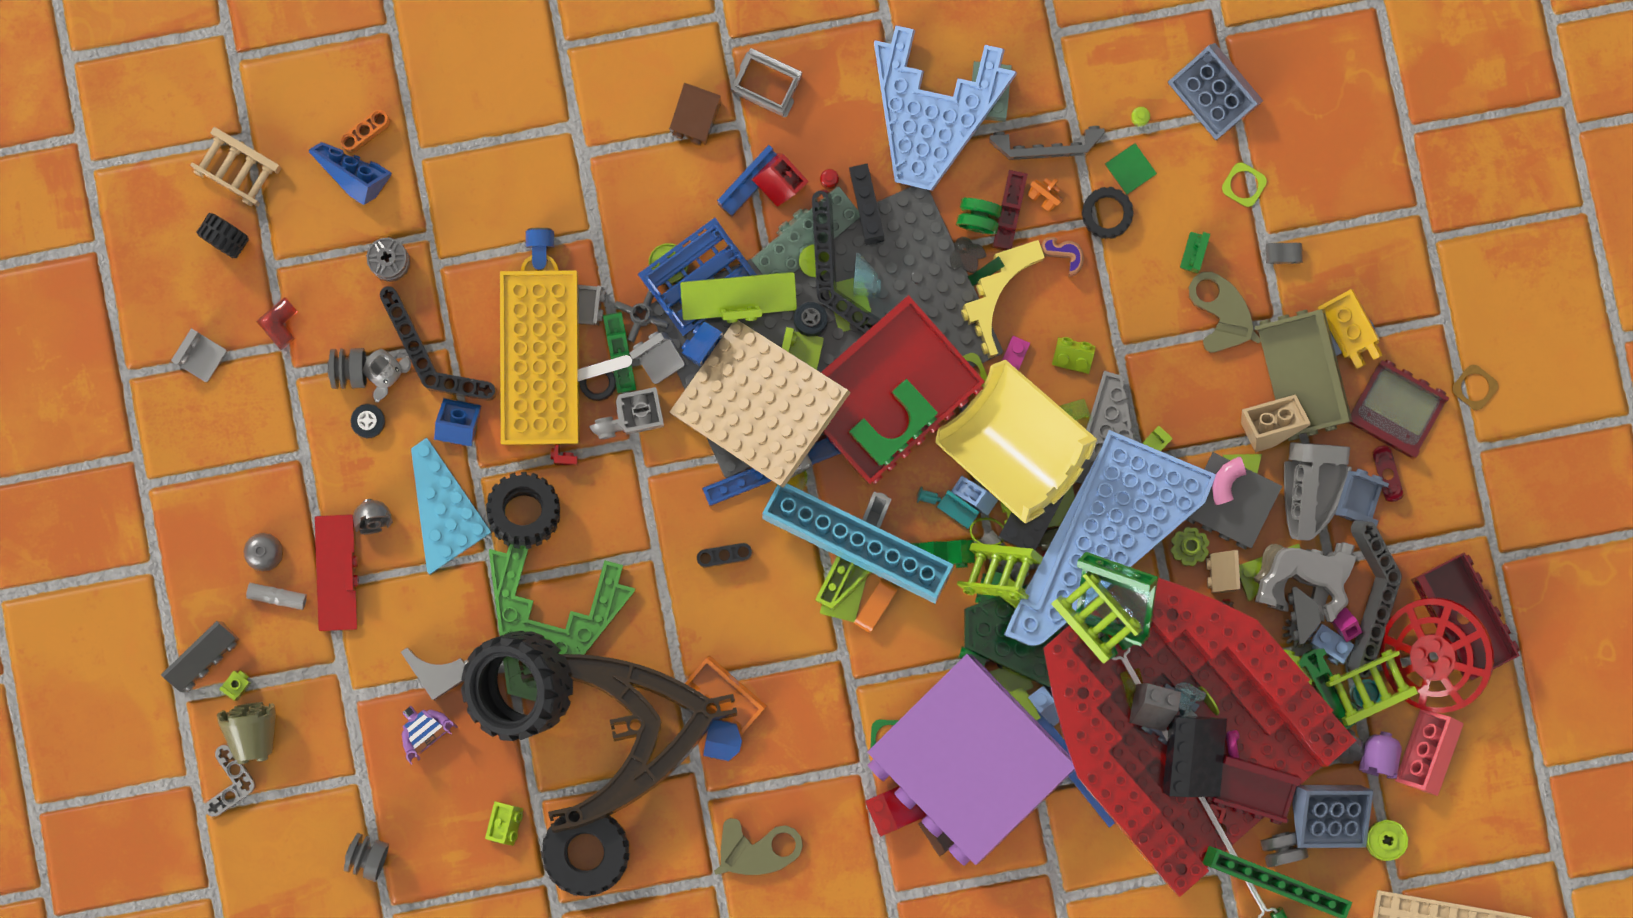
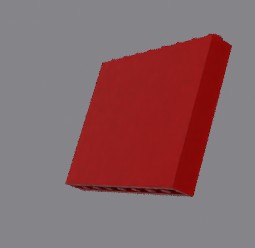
M908 295L820 372L850 392L847 399L823 431V434L867 484L873 482L875 485L883 478L881 474L886 469L891 471L897 465L895 461L900 457L904 459L912 452L910 448L913 445L919 446L926 440L924 436L929 431L934 433L940 427L939 422L943 419L947 421L955 414L953 410L958 406L962 408L968 403V397L972 393L974 395L978 394L984 388L982 384L985 381ZM907 379L938 412L935 415L937 419L929 427L927 424L922 427L921 430L923 432L915 440L913 438L909 439L906 442L908 446L901 453L899 451L895 452L892 455L894 459L887 466L885 464L879 466L849 431L864 418L878 434L885 438L893 439L901 436L908 427L909 416L904 406L891 392Z

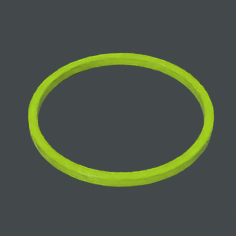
M979 518L971 524L970 536L976 543L984 544L976 540L972 534L973 525L982 520L993 521L999 524L1002 529L1004 526L993 518ZM1001 540L999 543L991 544V545H1000V544H1002L1004 541Z

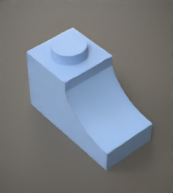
M963 476L960 477L951 490L953 494L987 516L998 501L987 490Z

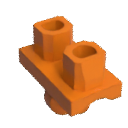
M1045 178L1043 183L1036 179L1030 185L1032 187L1029 190L1028 196L1035 201L1041 194L1047 199L1041 206L1048 212L1055 206L1060 205L1064 200L1056 194L1061 190L1056 186L1059 181L1056 178L1052 182Z

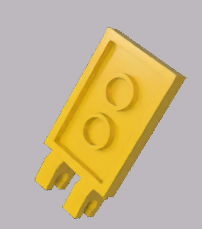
M1353 289L1318 307L1319 310H1325L1329 329L1344 358H1351L1357 369L1366 365L1360 354L1368 349L1373 360L1383 356L1377 346L1380 339Z

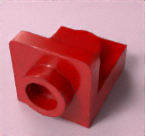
M555 444V448H551V460H554V464L578 466V457L574 456V453L563 452L561 456L559 444Z

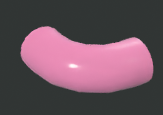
M1241 456L1225 463L1216 473L1212 485L1215 505L1234 500L1231 489L1233 482L1237 478L1246 475Z

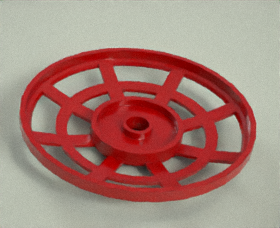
M1444 598L1419 599L1398 610L1385 627V634L1380 646V657H1382L1381 653L1385 652V643L1395 647V651L1400 652L1402 650L1410 654L1411 665L1404 668L1401 664L1400 655L1395 657V662L1404 682L1409 687L1415 686L1417 692L1420 693L1418 703L1410 698L1405 699L1410 705L1421 710L1436 713L1456 711L1476 700L1488 685L1494 666L1492 642L1480 619L1463 605ZM1424 605L1444 606L1441 618L1424 617L1418 619L1414 608ZM1452 609L1466 617L1477 631L1466 636L1457 625L1448 621ZM1407 612L1411 623L1402 630L1398 639L1388 636L1389 630L1395 621ZM1421 624H1438L1436 633L1425 635ZM1446 627L1454 631L1460 640L1452 643L1447 637L1443 636ZM1412 629H1414L1418 637L1413 646L1403 643L1404 638ZM1479 638L1483 641L1486 653L1485 669L1473 666L1474 654L1471 642ZM1465 646L1467 653V664L1457 662L1458 655L1456 650ZM1430 652L1438 655L1437 662H1433L1430 659ZM1385 661L1381 663L1382 670L1388 683L1397 693L1398 687L1394 683L1393 674H1389ZM1454 669L1465 672L1461 680L1454 686L1448 676ZM1416 671L1423 677L1422 686H1417L1407 675ZM1470 675L1483 677L1475 692L1463 700L1458 690L1466 684ZM1431 680H1441L1447 690L1430 691ZM1451 695L1456 702V705L1443 708L1426 706L1428 696L1443 697Z

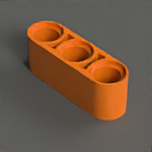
M382 110L374 111L341 137V146L349 153L358 151L388 128L390 124L388 115ZM384 116L385 121L382 124H377V117ZM363 128H370V132L368 135H361V130ZM348 139L355 140L352 147H346L345 143Z
M882 578L854 624L871 633L900 586Z

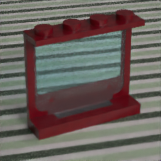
M1382 360L1376 367L1351 412L1352 422L1348 423L1411 459H1415L1449 397L1446 396L1447 393L1445 391L1429 387L1430 384L1427 381L1413 378L1411 372L1395 368L1396 364L1393 362Z

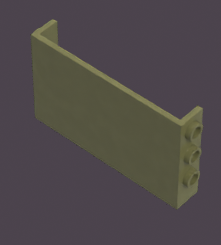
M1324 309L1312 312L1302 310L1296 312L1297 316L1289 317V314L1278 317V321L1271 322L1268 319L1260 321V325L1255 326V329L1259 332L1275 400L1296 394L1310 421V426L1288 438L1289 441L1300 439L1299 435L1307 433V436L1319 434L1318 430L1332 431L1337 429V425L1352 422Z

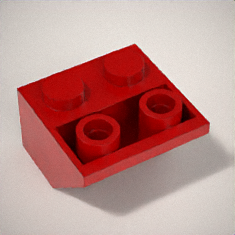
M778 153L751 179L776 207L797 194L809 182L782 153Z

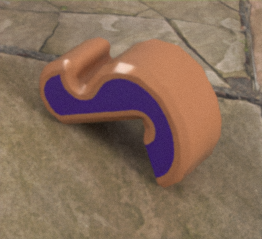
M1055 237L1044 239L1041 244L1044 256L1070 258L1069 277H1073L1080 272L1084 256L1079 244L1073 241H1065L1057 245V238Z

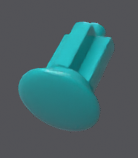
M921 486L917 494V503L924 501L936 504V502L941 501V497H938V493L923 490Z

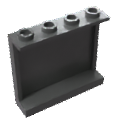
M1212 452L1204 470L1216 474L1230 460ZM1245 468L1246 475L1237 478L1233 482L1231 489L1234 500L1215 505L1211 487L1206 502L1186 519V521L1192 524L1195 521L1201 523V528L1208 532H1212V530L1219 532V537L1227 541L1230 538L1237 541L1236 545L1245 550L1247 547L1252 549L1282 488L1281 485Z

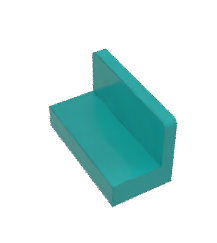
M949 490L937 506L938 509L966 529H969L980 513Z

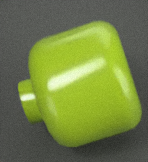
M1145 107L1135 108L1131 114L1132 123L1138 127L1148 124L1150 120L1149 110Z

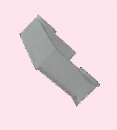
M750 48L740 65V72L731 87V93L782 117H787L794 103L792 96L802 78V72ZM752 59L794 78L781 105L739 86Z

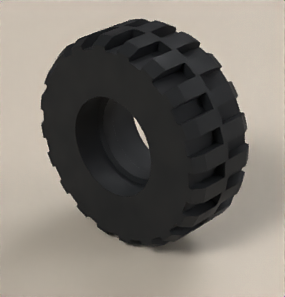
M572 813L569 817L571 822H577L580 819L578 813ZM610 815L586 826L553 833L550 826L543 839L541 851L543 866L551 881L559 886L561 890L580 896L600 894L614 886L625 873L630 857L629 841L625 831L618 821ZM565 816L557 818L554 825L565 824L567 822ZM580 834L594 835L603 845V859L592 870L584 871L577 869L569 861L568 846Z

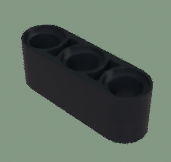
M746 543L704 549L697 554V562L704 568L744 562L751 558L752 549ZM742 547L748 548V556L740 557L738 555L739 549ZM723 550H727L730 553V557L726 561L719 558V554ZM707 553L711 556L709 563L703 564L700 561L702 554Z

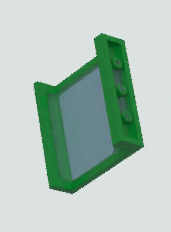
M1085 552L1077 561V567L1082 569L1080 586L1086 581L1083 577L1086 572L1089 571L1097 574L1103 586L1131 617L1136 618L1141 625L1142 631L1135 636L1130 632L1122 640L1128 641L1133 645L1142 646L1150 635L1158 577ZM1092 587L1078 598L1076 612L1080 613L1099 597V594ZM1104 602L1085 618V623L1093 628L1113 610ZM1117 617L1101 632L1114 637L1126 625Z

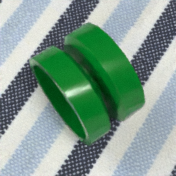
M962 198L960 209L965 213L958 215L956 225L977 233L997 234L999 224L993 219L1001 217L1002 206L986 200Z

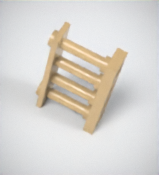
M213 127L210 133L214 136V142L199 166L193 162L190 166L194 169L193 173L202 178L204 175L241 196L243 198L242 202L251 207L254 204L258 207L260 203L254 198L269 174L273 172L279 174L282 168L272 160ZM225 143L230 146L229 150L231 151L216 175H213L206 171V168L219 147ZM242 153L247 156L245 158L246 162L232 185L223 181L222 178L235 157ZM258 162L263 165L261 168L263 170L247 195L238 190L252 165Z

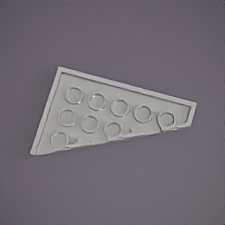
M1107 371L1103 372L1086 428L1088 432L1097 438V442L1090 459H1086L1083 463L1082 468L1084 470L1075 481L1076 483L1082 484L1109 430L1134 440L1124 380L1121 375Z

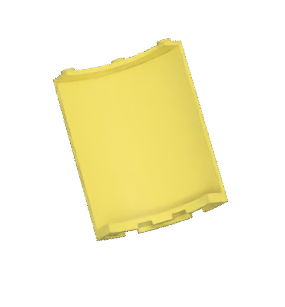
M1003 360L991 365L988 377L983 385L984 388L969 403L968 407L956 418L938 428L935 443L1026 524L1045 512L1044 508L1050 503L1054 505L1071 488L1084 470L1082 468L1083 463L1086 459H1090L1097 438L1007 360Z

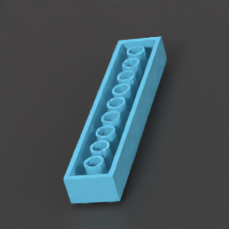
M777 484L762 513L763 520L935 604L953 571V564L789 484H786L784 488Z

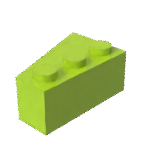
M837 556L815 600L835 610L871 572Z

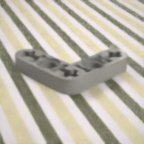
M227 745L219 746L215 751V757L233 784L206 803L205 811L209 816L221 815L251 794L255 789V781L243 764H238L237 760L227 766L225 765L228 761L225 757H220L222 749L228 750L227 756L230 760L233 759V755ZM234 764L240 766L241 771L238 775H233L230 772V768ZM245 773L246 777H243L245 782L251 783L249 785L250 789H242L243 782L241 780L237 782L235 779ZM228 791L235 793V800L233 802H228L225 799ZM221 797L222 802L227 806L224 808L223 805H220L217 808V813L215 811L211 812V804H218L219 802H221L220 800H218V798Z

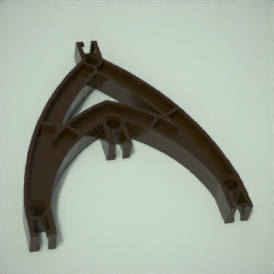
M560 654L566 657L571 669V672L568 674L573 681L587 684L606 693L632 714L610 720L612 730L615 729V725L627 724L628 731L619 734L613 731L614 742L636 737V740L622 767L602 789L573 807L548 812L550 821H554L553 817L565 816L567 821L565 824L558 826L552 823V832L557 833L576 829L599 821L627 807L655 788L686 759L700 742L713 721L737 716L736 707L733 710L720 711V704L730 701L731 703L735 702L734 695L730 694L709 699L683 682L639 664L602 656ZM519 660L520 671H522L526 665ZM521 672L523 683L535 680L532 673L524 675V672ZM633 686L664 697L692 713V716L674 740L650 763L649 761L659 737L661 718L646 698ZM710 705L717 708L716 713H707V707ZM632 722H639L641 727L638 730H632L630 728ZM572 813L580 815V819L577 822L569 820Z

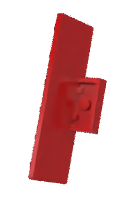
M353 515L315 516L319 631L356 630V586L359 585L358 575L355 574V567H358V558L355 556Z

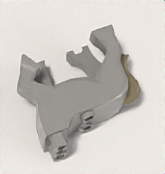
M1344 542L1336 543L1335 551L1329 552L1326 555H1323V551L1316 549L1303 550L1284 548L1278 544L1269 545L1263 553L1261 570L1254 577L1255 582L1259 583L1255 602L1267 604L1269 608L1288 612L1284 588L1287 580L1292 577L1300 583L1313 586L1311 599L1318 603L1320 621L1325 622V615L1327 622H1333L1338 613L1349 603L1344 590V583L1350 576L1356 560V556H1353L1355 545ZM1330 594L1332 601L1326 604L1327 597Z

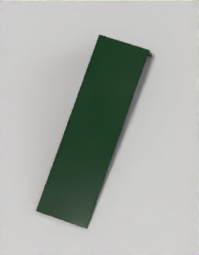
M998 256L967 277L972 286L977 285L981 278L994 274L1003 268L1004 264Z

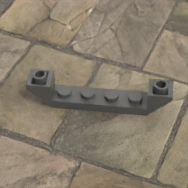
M1100 126L1088 127L1084 132L1085 145H1082V142L1070 143V146L1055 143L1051 144V147H1044V145L1039 144L1033 145L1032 148L1014 146L1013 149H1010L1009 134L1005 135V132L993 133L989 138V142L1009 160L1084 156L1102 138L1105 130L1104 128L1100 129Z

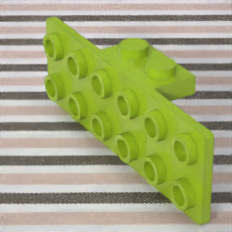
M793 272L680 283L683 320L722 317L728 323L738 322V319L743 318L746 321L757 320V317H762V313L797 309L795 274Z

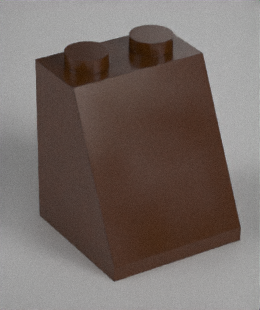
M684 83L669 128L670 132L673 133L672 136L683 139V137L691 139L690 142L695 145L701 146V143L706 145L722 103L721 96Z

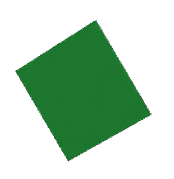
M1136 143L1105 163L1126 195L1157 174Z

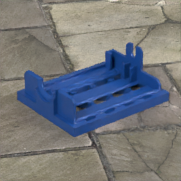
M714 217L639 272L638 276L682 336H684L707 318L697 320L692 325V322L696 319L683 320L682 309L675 313L670 308L678 301L682 305L681 282L714 279L713 276L724 267L730 273L724 278L753 276L757 274ZM704 229L707 230V231H705L704 233H702L700 236L698 235L699 233H701L702 231H704ZM689 240L691 241V242H690L689 244H687L685 247L682 246V245L686 244L687 242H689ZM724 240L728 246L718 252L715 245ZM712 249L715 256L703 264L698 257ZM675 252L673 256H671L669 259L667 258V256H670L672 253ZM738 259L741 265L732 272L728 264ZM696 260L700 267L688 275L683 268ZM658 263H660V265L656 267L654 270L651 269L655 267ZM681 271L685 278L672 286L668 279ZM665 282L669 290L661 295L657 288Z

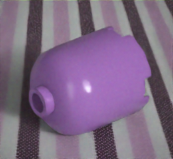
M1381 731L1380 735H1372L1367 738L1359 770L1374 776H1379V773L1387 775L1389 779H1397L1402 752L1400 742L1392 738L1391 733Z

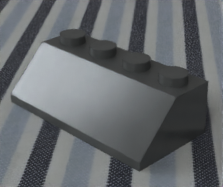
M216 621L161 676L179 692H189L196 685L194 682L199 677L202 679L210 672L208 668L213 664L217 665L224 658L222 655L227 650L230 652L238 645L236 642L239 638L224 622Z

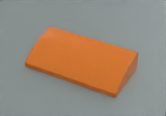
M710 655L684 683L709 699L733 694L735 702L731 703L730 701L720 704V711L733 710L736 707L737 716L720 720L736 723L740 736L767 707ZM710 705L707 707L713 714L716 713L717 708Z

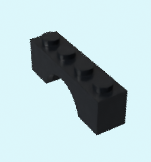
M868 163L849 167L865 244L871 245L884 242V232Z

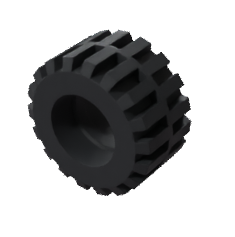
M208 213L196 231L200 238L231 258H237L249 241L245 233L214 213Z

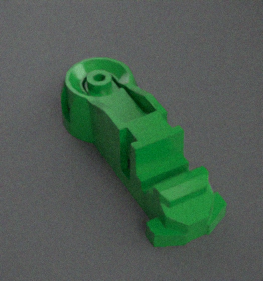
M1324 648L1312 649L1303 654L1298 664L1301 668L1305 666L1316 685L1314 689L1333 709V714L1344 726L1341 718L1345 717L1346 712L1341 704L1342 701L1335 686L1327 687L1325 684L1330 681L1329 677L1333 676L1323 658L1327 653ZM1351 702L1352 707H1353L1354 709H1356V711H1358V709H1357V707L1355 706V704H1354L1353 702ZM1354 723V724H1351V725H1349V726H1344V727H1345L1346 729H1349V728H1351L1353 725H1355V723Z

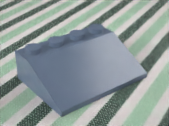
M1216 43L1207 46L1168 81V84L1215 140L1219 139L1263 102L1262 98Z
M1362 785L1296 786L1292 805L1297 846L1299 848L1366 847L1373 790Z

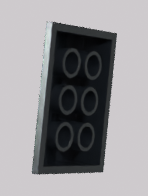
M1175 715L1168 729L1163 783L1164 794L1175 797H1220L1227 727L1226 718Z

